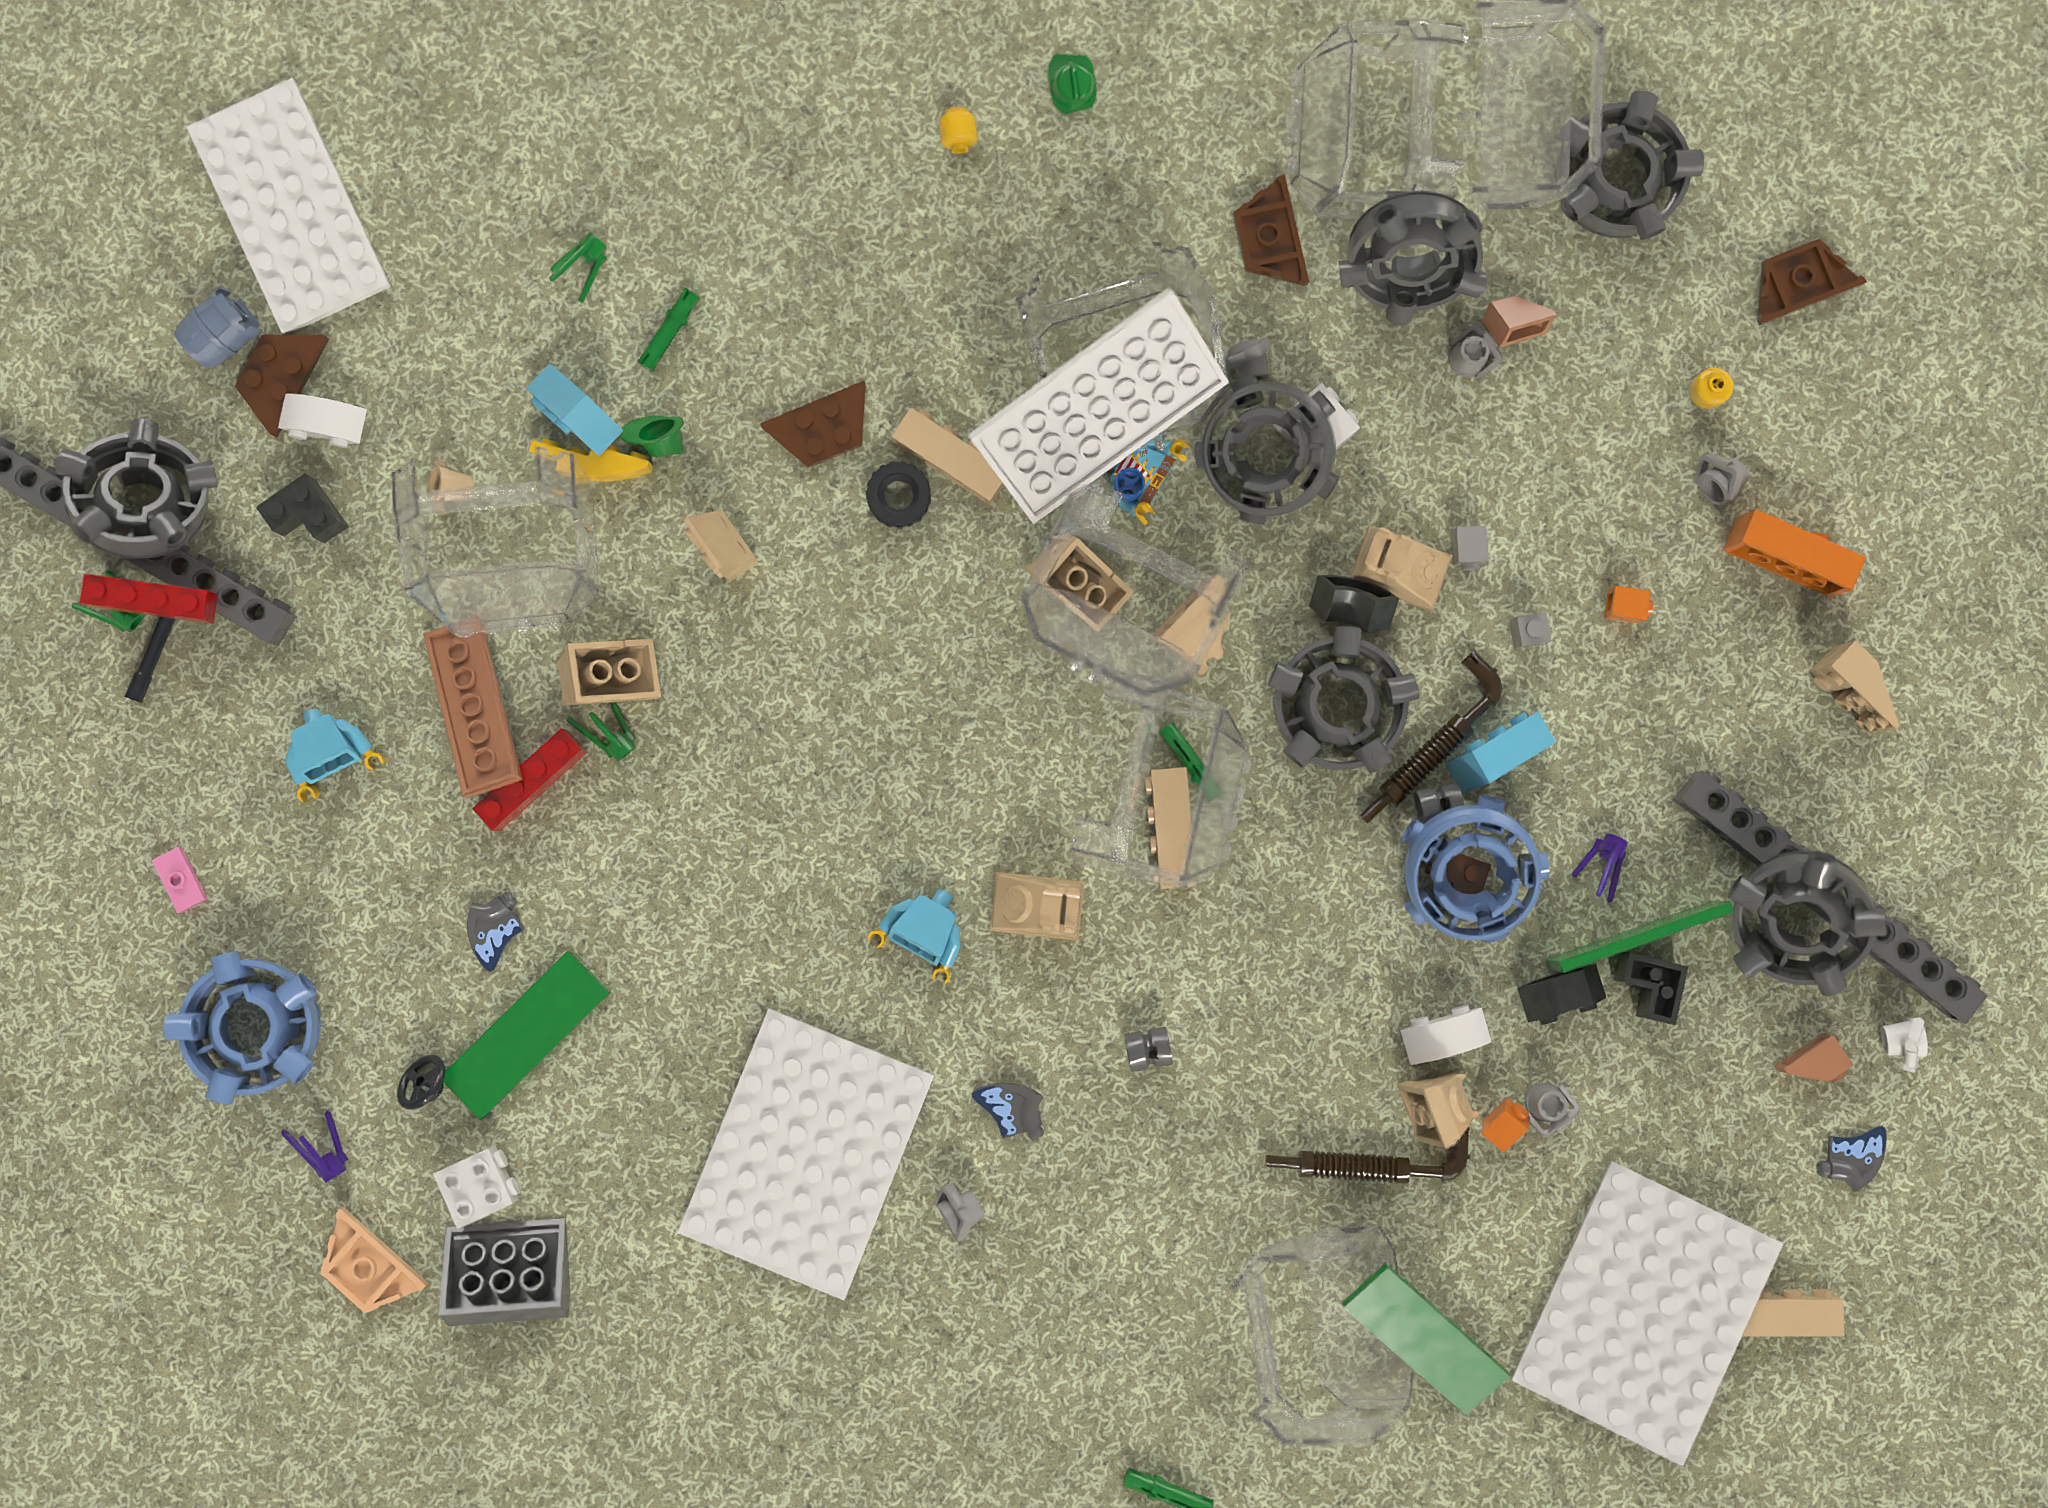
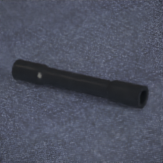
M159 617L139 667L134 672L124 697L140 703L143 702L152 681V674L176 619Z

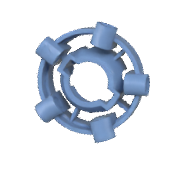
M1479 795L1477 805H1463L1450 808L1435 815L1425 824L1414 819L1407 826L1401 837V842L1409 846L1404 863V878L1411 899L1403 905L1418 925L1427 921L1434 928L1454 938L1483 940L1490 943L1505 938L1509 931L1519 925L1531 912L1539 896L1542 879L1549 878L1547 852L1539 853L1535 843L1524 827L1513 817L1503 812L1506 802L1492 796ZM1470 822L1477 829L1503 835L1505 828L1511 831L1502 841L1481 833L1464 834L1452 840L1446 837L1441 839L1440 837L1448 829ZM1519 837L1526 845L1529 853L1518 854L1516 859L1509 846ZM1477 846L1486 849L1495 859L1497 867L1496 876L1504 881V883L1495 895L1486 889L1476 894L1459 892L1448 882L1446 863L1453 855L1456 856L1462 852L1464 847ZM1421 859L1425 862L1430 860L1432 864L1430 877L1433 881V892L1441 906L1450 913L1447 924L1440 921L1445 916L1432 895L1425 888L1418 893L1417 874ZM1514 866L1518 867V873L1515 871ZM1520 882L1525 888H1529L1523 901L1516 897ZM1512 903L1515 906H1518L1507 917L1504 916L1503 912L1506 911ZM1458 918L1476 921L1478 928L1455 927L1458 922Z
M238 951L210 958L213 969L204 974L190 988L179 1013H168L166 1015L163 1026L166 1040H178L181 1053L187 1065L201 1081L208 1085L205 1097L214 1102L232 1104L235 1095H254L267 1092L282 1086L288 1081H292L294 1084L299 1083L314 1065V1062L310 1059L317 1047L320 1036V1012L314 997L316 990L312 982L303 973L296 974L288 968L270 961L259 959L240 960ZM253 968H260L278 974L287 982L278 987L276 993L271 992L273 985L270 983L255 982L246 984L245 979L255 976ZM234 982L235 986L220 992L221 998L214 1006L209 1020V1035L212 1044L204 1047L202 1039H207L208 1011H203L205 1003L217 985ZM242 994L245 995L247 1002L257 1004L263 1008L270 1020V1034L264 1045L260 1047L262 1059L257 1057L248 1058L245 1053L238 1052V1049L233 1045L228 1035V1016L225 1013L231 1008V1003H236L243 997ZM304 1008L305 1016L301 1017L299 1009ZM306 1022L304 1045L301 1043L288 1048L285 1047L289 1040L299 1038L301 1023ZM215 1049L224 1060L242 1068V1071L259 1069L263 1083H250L252 1075L229 1067L218 1068L207 1052ZM273 1065V1068L283 1075L273 1080L270 1066Z

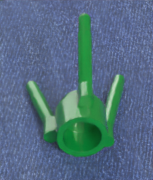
M589 232L573 249L551 266L550 270L554 273L550 276V281H555L579 257L588 264L594 261L595 264L578 299L580 303H583L601 265L607 259L603 255L607 249L606 245Z
M109 570L105 571L107 577L116 578ZM72 603L71 605L72 608L113 625L122 632H125V630L128 632L134 631L145 616L144 614L110 610L113 617L111 618L77 603Z
M610 702L623 734L619 730L612 734L594 712L589 713L590 718L607 737L605 740L607 745L572 717L567 718V721L574 728L600 747L610 759L614 757L617 761H620L636 748L632 743L636 738L629 730L616 702Z

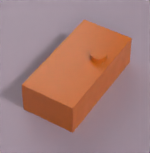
M1757 509L1735 520L1723 548L1724 552L1830 598L1853 590L1866 560V556L1831 542V538L1823 533H1810Z

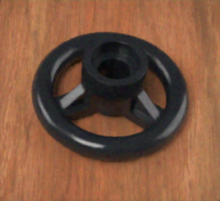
M423 1056L413 1062L404 1072L397 1088V1100L403 1108L408 1110L418 1109L440 1096L444 1088L443 1081L446 1069L444 1061L439 1056ZM427 1064L435 1065L427 1073H417L421 1067ZM411 1080L413 1081L414 1089L410 1100H408L406 1090Z

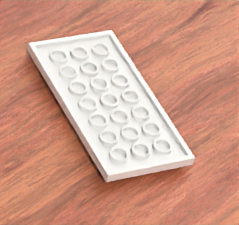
M293 78L187 126L189 134L283 335L291 334L391 287Z
M1167 288L969 433L968 436L1032 523L1035 524L1227 385L1229 381L1170 288Z

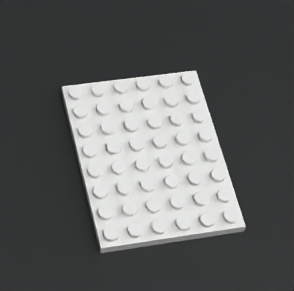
M769 1008L678 1233L845 1300L934 1075Z
M1610 1161L1511 1380L1683 1467L1783 1243Z

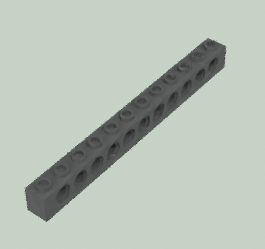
M0 437V486L69 526L72 520L68 514L63 493V478L65 476L56 474L55 468L50 465L47 469L38 465L40 459L26 451H23L22 454L17 453L13 450L16 446L15 444ZM12 460L11 468L6 471L7 463ZM37 474V481L31 486V479ZM62 489V496L56 501V493ZM124 509V515L136 516ZM187 545L162 555L158 560L155 557L142 559L122 557L172 586L206 590L205 582L212 576L214 583L208 591L218 594L216 613L269 644L279 647L297 617L289 612L291 606L283 601L274 598L272 602L263 597L266 592L251 583L247 587L238 582L241 578L240 576L225 568L220 572L213 567L216 562L200 553L197 557L188 553L190 547ZM187 562L188 570L185 574L181 575L180 568L183 563ZM235 591H238L239 599L232 605L230 597ZM263 606L264 614L257 620L255 612L258 607Z
M1709 771L1694 772L1673 798V801L1756 866L1772 857L1778 856L1781 850H1784L1786 853L1812 852L1803 845L1798 846L1791 841L1792 836L1783 828L1778 826L1775 828L1768 823V817L1762 811L1756 808H1749L1743 803L1745 799L1739 793L1732 789H1729V791L1719 784L1721 780ZM1710 794L1717 798V806L1714 810L1708 805ZM1734 813H1737L1741 818L1738 828L1734 827L1731 822V817ZM1758 831L1764 836L1762 846H1758L1755 842V835ZM1802 868L1787 869L1769 876L1773 879L1786 871L1788 875L1787 882L1794 883L1801 879ZM1846 883L1843 886V890L1847 895L1845 905H1848L1851 909L1855 906L1854 897L1861 896L1850 884ZM1801 901L1831 925L1830 917L1822 907L1812 902ZM1874 902L1875 908H1883L1880 904ZM1885 915L1887 936L1875 938L1868 955L1953 1022L1967 1024L1988 996L1979 989L1981 984L1970 976L1961 975L1956 971L1957 965L1945 957L1940 958L1933 953L1932 950L1934 948L1928 942L1921 938H1914L1908 933L1910 929L1904 923L1896 919L1892 920ZM1850 918L1849 934L1857 938L1856 920L1853 921ZM1902 943L1905 947V953L1900 958L1897 948ZM1924 962H1926L1929 967L1926 976H1923L1921 972V967ZM1948 981L1952 984V991L1949 995L1945 991V985Z

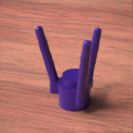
M1606 833L1603 840L1597 838L1592 849L1572 872V877H1577L1596 853L1600 851L1599 857L1607 861V864L1599 882L1596 896H1602L1615 864L1607 897L1609 903L1613 902L1622 862L1627 853L1625 849L1628 842L1610 833Z
M330 1111L325 1112V1117L337 1155L335 1156L332 1152H329L321 1157L304 1136L299 1137V1141L304 1146L303 1148L286 1130L281 1132L282 1136L313 1167L325 1183L347 1170L343 1163L349 1160L343 1152Z

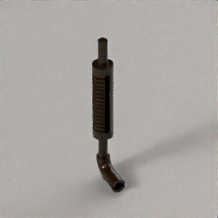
M1476 650L1471 652L1461 663L1480 680L1479 684L1484 688L1483 698L1463 717L1458 714L1453 716L1447 722V725L1444 724L1430 738L1431 740L1426 742L1427 744L1422 745L1423 748L1418 749L1419 752L1416 751L1402 767L1398 768V771L1394 772V775L1390 776V779L1379 787L1382 794L1359 815L1365 823L1368 824L1390 802L1398 806L1406 798V795L1410 794V791H1414V787H1418V783H1422V779H1426V775H1430V771H1434V767L1438 768V764H1442V760H1446V756L1451 755L1450 752H1454L1459 745L1463 744V741H1466L1474 733L1471 725L1490 706H1496L1500 700L1503 688L1501 679L1496 673L1498 670L1496 668L1493 669Z
M1467 1127L1455 1145L1450 1146V1153H1447V1162L1442 1163L1441 1166L1412 1165L1407 1157L1394 1158L1389 1156L1388 1158V1156L1382 1157L1381 1155H1378V1157L1372 1155L1371 1157L1368 1154L1366 1156L1365 1154H1361V1156L1355 1154L1354 1156L1352 1153L1349 1155L1348 1153H1338L1337 1155L1335 1152L1332 1154L1331 1152H1321L1320 1154L1319 1151H1316L1314 1154L1313 1151H1300L1299 1157L1266 1155L1265 1167L1298 1169L1299 1177L1312 1178L1313 1175L1315 1178H1318L1320 1175L1322 1179L1325 1176L1327 1179L1330 1177L1335 1179L1337 1177L1338 1180L1342 1177L1344 1180H1347V1178L1353 1180L1354 1178L1355 1181H1358L1360 1178L1361 1181L1365 1179L1368 1182L1370 1179L1372 1182H1375L1377 1179L1378 1182L1383 1181L1384 1183L1387 1180L1389 1183H1392L1394 1180L1395 1183L1408 1184L1410 1177L1440 1178L1442 1182L1450 1181L1461 1175L1466 1168L1467 1160L1470 1159V1154H1468L1470 1127Z

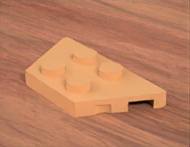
M342 1207L337 1211L335 1217L337 1221L333 1235L330 1236L328 1242V1254L323 1261L320 1274L359 1309L367 1313L427 1287L429 1283L348 1210Z

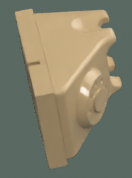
M1369 526L1350 577L1377 585L1397 596L1399 600H1404L1406 603L1433 611L1453 555L1436 550L1408 536L1394 534L1386 528Z
M1051 535L1049 544L1031 564L1025 566V569L1034 578L1033 581L1090 634L1097 637L1134 591L1113 573L1079 538L1074 535L1070 537Z
M1221 575L1206 577L1187 597L1189 600H1185L1148 639L1155 648L1162 650L1192 675L1198 674L1203 676L1209 670L1206 664L1207 660L1213 657L1218 661L1224 654L1221 642L1222 635L1228 628L1231 605L1228 601L1230 592L1227 586L1228 582Z
M653 639L625 640L623 642L568 643L564 646V653L555 664L559 669L562 690L561 704L563 706L651 700L661 697Z
M996 872L990 931L1078 941L1085 882Z
M1450 1072L1397 1084L1418 1141L1442 1148L1455 1145L1472 1120L1479 1116V1111L1471 1109L1463 1089L1462 1081L1466 1077L1465 1074Z

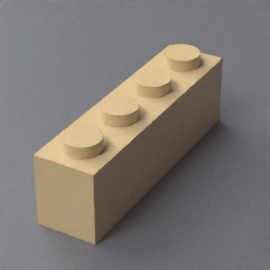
M910 408L891 436L893 443L980 500L991 505L1004 484L972 441H968L966 444L957 438L959 434L945 424L943 427H940L934 423V417L920 408L919 411Z
M1187 767L1150 770V777H1144L1145 793L1146 795H1151L1152 806L1147 807L1148 824H1154L1155 836H1149L1151 854H1156L1157 866H1152L1153 884L1159 883V889L1195 887L1197 885Z
M1763 1289L1742 1337L1844 1336L1843 1299L1833 1295L1832 1291L1827 1289H1813V1294H1802V1291L1797 1289H1783V1294H1772L1771 1290Z

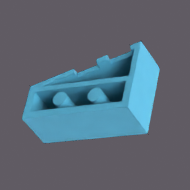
M550 363L526 388L534 396L530 401L567 435L572 431L598 456L623 432L593 400Z
M1525 712L1509 720L1511 726L1505 729L1502 725L1487 733L1489 739L1483 742L1481 738L1465 747L1466 752L1445 763L1455 783L1460 787L1462 795L1493 782L1556 743L1539 712L1529 716Z

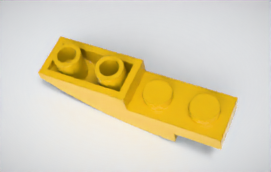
M544 438L542 442L532 440L529 452L533 456L555 462L554 471L559 476L575 480L597 482L626 480L651 473L654 467L647 461V456L633 451L630 452V455L619 453V448L612 445L600 456L590 450L589 456H587V451L577 447H570V451L559 448V443Z

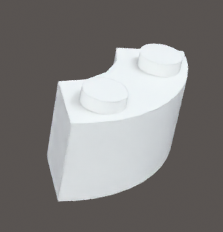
M285 394L278 428L289 431L288 436L300 440H306L307 436L328 439L331 445L347 448L348 444H360L367 409L315 396Z
M1463 1005L1451 1009L1452 1014L1429 1020L1428 1016L1411 1020L1412 1026L1400 1030L1410 1065L1450 1057L1491 1043L1482 1007L1469 1009V1005Z

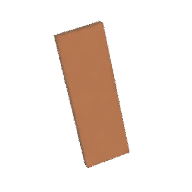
M476 615L424 633L426 649L462 796L468 799L523 780L482 618Z

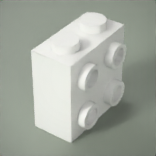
M1321 383L1309 395L1313 396L1320 390L1336 409L1329 416L1335 433L1337 450L1360 429L1357 425L1359 421L1349 409L1345 411L1340 405L1337 393L1331 387L1326 388ZM1300 402L1288 410L1291 416L1303 424L1306 432H1310L1312 444L1323 443L1319 426L1311 429L1294 408ZM1274 424L1273 427L1299 456V450L1297 449V445H1299L1298 438L1292 439L1287 430ZM1323 447L1318 449L1312 448V458L1307 463L1309 470L1314 463L1320 464L1322 462Z
M495 1145L433 1174L457 1229L519 1200L517 1196L520 1193L518 1183L514 1177H509L505 1168L508 1166L507 1158L501 1149L497 1150Z

